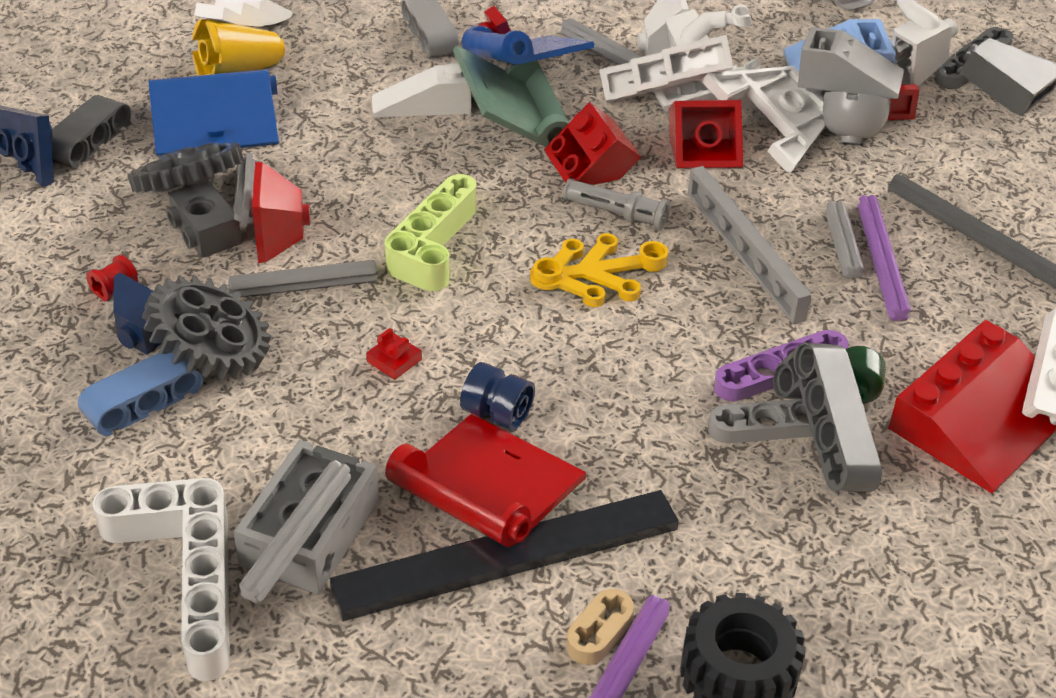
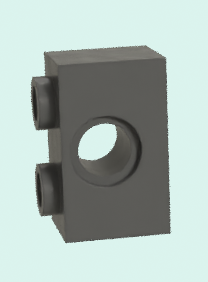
M209 180L168 192L170 207L166 209L168 220L174 229L180 228L183 240L189 249L194 247L199 255L204 258L242 244L240 222L234 220L233 209Z

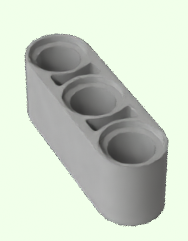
M402 0L403 19L409 22L407 26L414 37L419 38L417 42L423 52L429 54L427 58L453 54L454 47L456 45L459 46L458 34L437 0Z

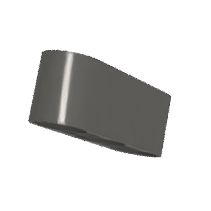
M101 95L91 97L52 128L51 146L53 161L72 168H78L77 164L85 162L101 149L99 148L101 144H107L121 132L119 129L129 125L131 120L130 107L125 103Z

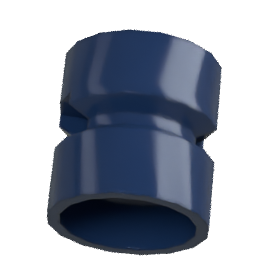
M479 362L472 368L464 382L460 396V406L462 410L481 418L491 415L492 423L511 431H516L530 412L535 397V384L514 374L506 376L504 370L485 362Z

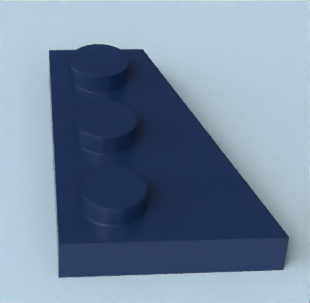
M0 106V153L4 157L12 156L18 161V168L23 172L34 173L36 175L35 181L42 187L52 184L54 182L51 146L53 130L49 121V115Z

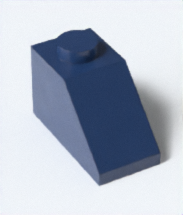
M119 272L114 276L113 302L117 338L126 348H135L148 355L162 344L151 343L150 338L153 332L144 330L146 320L142 318L145 311L144 306L153 290Z

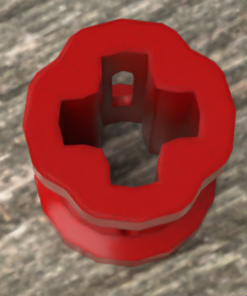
M122 254L115 256L112 259L113 263L101 270L92 269L86 274L91 291L103 301H108L112 298L114 276L119 272L138 282V273L134 265Z

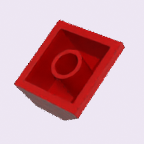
M742 100L674 101L669 107V138L676 168H696L704 166V168H743Z

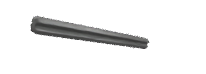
M896 174L892 178L888 186L891 192L1056 288V264L903 175Z

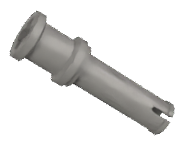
M571 178L566 181L563 190L564 200L623 215L624 219L628 222L633 223L637 220L652 224L655 229L660 231L667 222L670 213V200H653L643 197L642 193L637 191L631 192L628 195L575 181Z

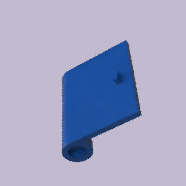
M471 26L462 36V47L483 59L510 64H523L594 48V41L549 35L530 39L522 31L514 30L504 35L492 33L490 29L484 26Z
M268 69L148 80L156 157L184 147L195 148L213 142H218V145L235 142L239 143L240 148L279 144L272 95H278L276 75L269 76Z

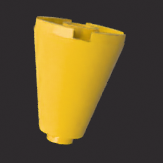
M211 19L198 20L194 26L192 40H198V51H192L197 75L260 70L279 64L281 58L285 55L284 41L279 38L276 32Z

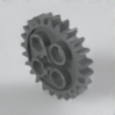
M213 142L195 148H189L188 146L159 156V160L132 170L131 173L127 174L132 192L139 193L143 191L145 193L151 190L162 192L175 187H185L208 181L214 178V174L225 172V169L234 168L235 165L241 164L244 158L239 143L235 142L218 145V142Z
M179 275L176 282L167 278L163 286L157 284L154 291L149 295L144 306L145 311L142 315V318L146 320L144 330L153 332L150 342L163 344L159 353H172L174 355L172 363L178 364L184 361L187 363V371L190 373L195 367L200 368L205 378L208 377L210 371L215 372L219 380H223L227 372L234 379H238L241 372L247 376L250 375L253 368H259L270 348L268 343L272 337L271 334L266 332L269 324L260 321L263 313L251 311L250 308L253 302H242L239 299L241 292L237 291L230 294L227 292V284L224 283L219 288L215 287L211 278H208L206 283L203 284L196 275L192 276L190 282Z

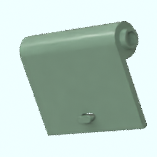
M458 45L454 47L453 52L483 117L544 147H547L552 139L569 124L538 61L511 64L506 71Z

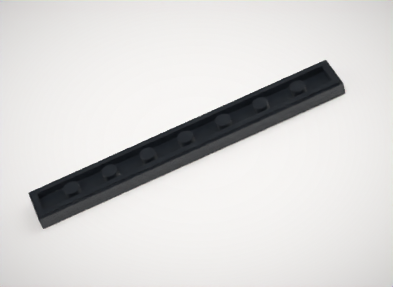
M662 490L541 521L530 530L528 536L522 542L516 543L511 547H506L485 536L330 577V587L343 622L678 530L679 520Z

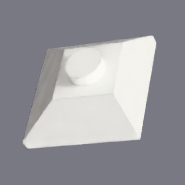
M657 0L644 20L643 33H638V52H644V56L661 53L662 49L671 48L665 19L687 12L689 9L686 0Z

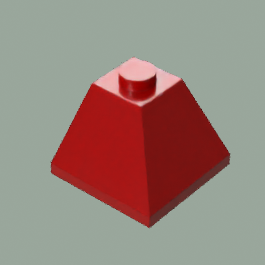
M255 162L252 214L258 263H266L303 239L304 226L311 225L310 204H303L302 189L264 162Z

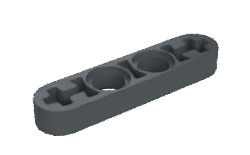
M991 27L950 56L937 69L935 75L936 84L946 89L962 87L969 81L960 74L966 62L963 60V57L968 49L974 44L980 45L988 38L1011 46L1013 40L1012 32L1002 27Z

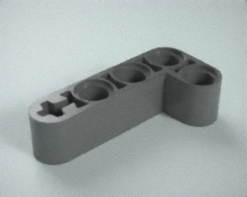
M805 342L800 344L778 364L774 371L773 388L776 395L780 398L803 399L824 478L831 490L844 492L875 491L882 478L881 464L846 349L842 345Z

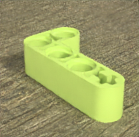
M456 174L448 177L386 237L385 260L386 271L389 275L427 291H439L448 286L449 251L444 245L476 212V181L473 177L465 174Z

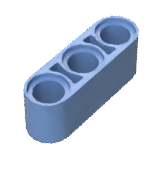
M157 353L85 388L78 398V407L101 435L110 436L113 434L111 431L117 428L122 430L150 416L148 413L153 410L158 412L184 399V395L190 392L192 394L197 393L203 384V376L196 367L191 373L188 372L187 363L184 361L173 364L174 355L172 353Z

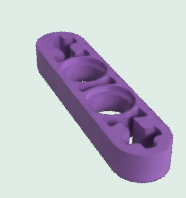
M823 330L723 365L716 371L714 391L724 400L739 401L773 389V375L759 374L756 369L767 368L774 372L778 364L804 342L842 345L846 349L848 348V340L840 332Z

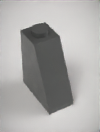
M988 38L978 46L976 44L972 45L963 57V60L966 62L960 74L1019 116L1025 114L1056 88V63L994 39Z

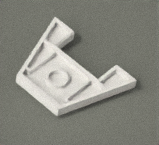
M794 66L707 73L702 82L718 100H735L746 95L785 136V138L773 143L767 152L789 173L793 171L825 127L823 120L824 97L820 93H812L807 91L806 88L798 87L799 71Z

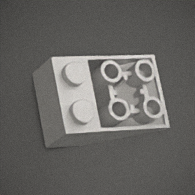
M810 27L801 50L798 87L806 88L807 91L812 93H822L826 90L847 92V95H858V93L884 97L889 100L891 98L898 99L904 69L843 30Z

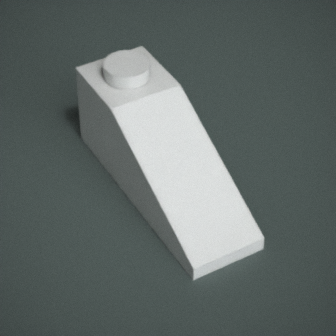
M459 64L437 65L373 94V117L471 114V89Z

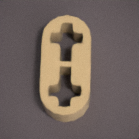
M607 589L595 596L567 631L566 650L575 662L592 665L605 658L629 629L633 621L634 602L632 598L624 591L618 589ZM615 607L621 609V614L614 612L607 621L604 620L605 609L610 611ZM594 632L597 633L595 644L589 642L585 647L579 644L580 639L586 641Z

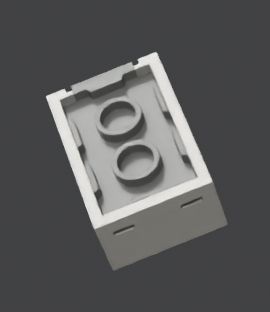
M299 439L234 530L239 566L248 570L252 568L331 461L337 460L341 464L349 466L351 479L278 579L319 595L379 501L377 465L366 461L360 463V459L318 445L313 448L312 443Z

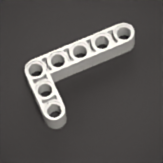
M211 478L113 486L103 489L94 497L92 504L99 533L104 540L110 543H124L183 537L181 640L187 669L193 678L200 681H211L219 678L227 671L230 663L228 516L222 485Z

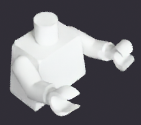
M897 0L898 6L910 21L892 28L891 43L896 52L894 64L904 69L903 85L916 84L918 87L949 58L950 41L958 33V26L950 18L943 21L936 14L919 5L915 0Z
M743 4L735 6L732 9V13L714 11L705 12L698 16L696 10L693 9L665 19L671 47L709 39L707 33L713 28L727 27L728 24H735L740 27L752 25L749 10ZM752 59L744 67L734 65L732 69L723 72L760 69V65L757 59ZM704 78L697 79L696 81L702 83Z

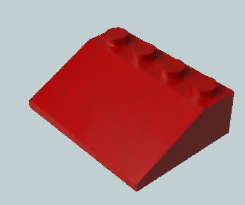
M985 319L896 397L888 429L993 494L1056 432V425L1051 424L1050 416L1039 413L1035 417L1030 418L1022 413L1035 356L1020 338Z

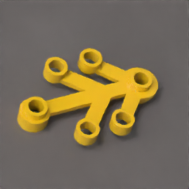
M604 233L597 237L596 244L579 264L567 266L571 260L580 259L583 256L584 250L582 241L571 238L562 243V249L554 258L545 257L538 259L530 270L529 279L536 288L542 290L560 288L583 297V303L589 307H599L604 304L605 290L599 285H587L575 280L577 278H584L618 291V296L622 300L631 302L640 297V283L633 279H623L611 273L640 268L649 272H658L666 267L669 250L661 242L648 241L640 246L639 255L603 260L606 255L613 254L618 249V238L613 234Z

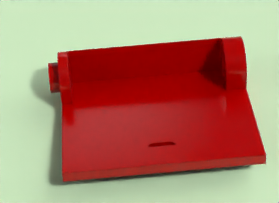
M473 414L466 417L426 452L408 443L398 446L390 455L385 468L386 478L391 483L506 547L522 542L528 536L530 530L586 479V472Z

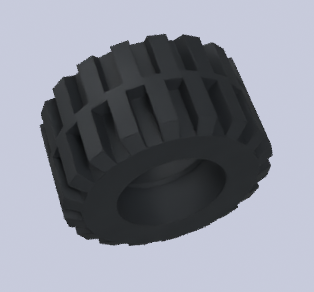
M735 593V598H729L726 594L716 596L715 604L707 600L700 605L699 612H693L689 619V625L686 627L680 664V677H684L683 687L686 693L694 692L693 698L794 697L806 653V647L803 646L805 640L803 632L796 629L797 621L792 615L784 616L782 614L784 609L777 603L769 605L765 603V597L756 595L755 599L746 598V593ZM741 650L753 654L762 662L742 664L731 660L722 652Z

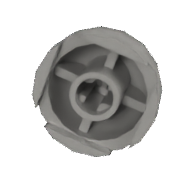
M825 92L823 120L831 133L841 136V143L861 145V139L874 137L885 126L889 115L890 101L884 97L858 93V95H847V92Z

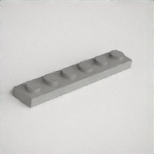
M704 166L692 168L690 170L687 195L794 325L806 321L811 304V293L808 287L801 283L791 271L790 266L774 251L770 242L763 238L754 227L753 222L742 213L735 201L720 187L717 179L713 178Z

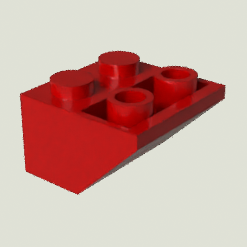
M590 101L544 149V152L565 183L570 178L590 185L619 180L642 158L615 120Z

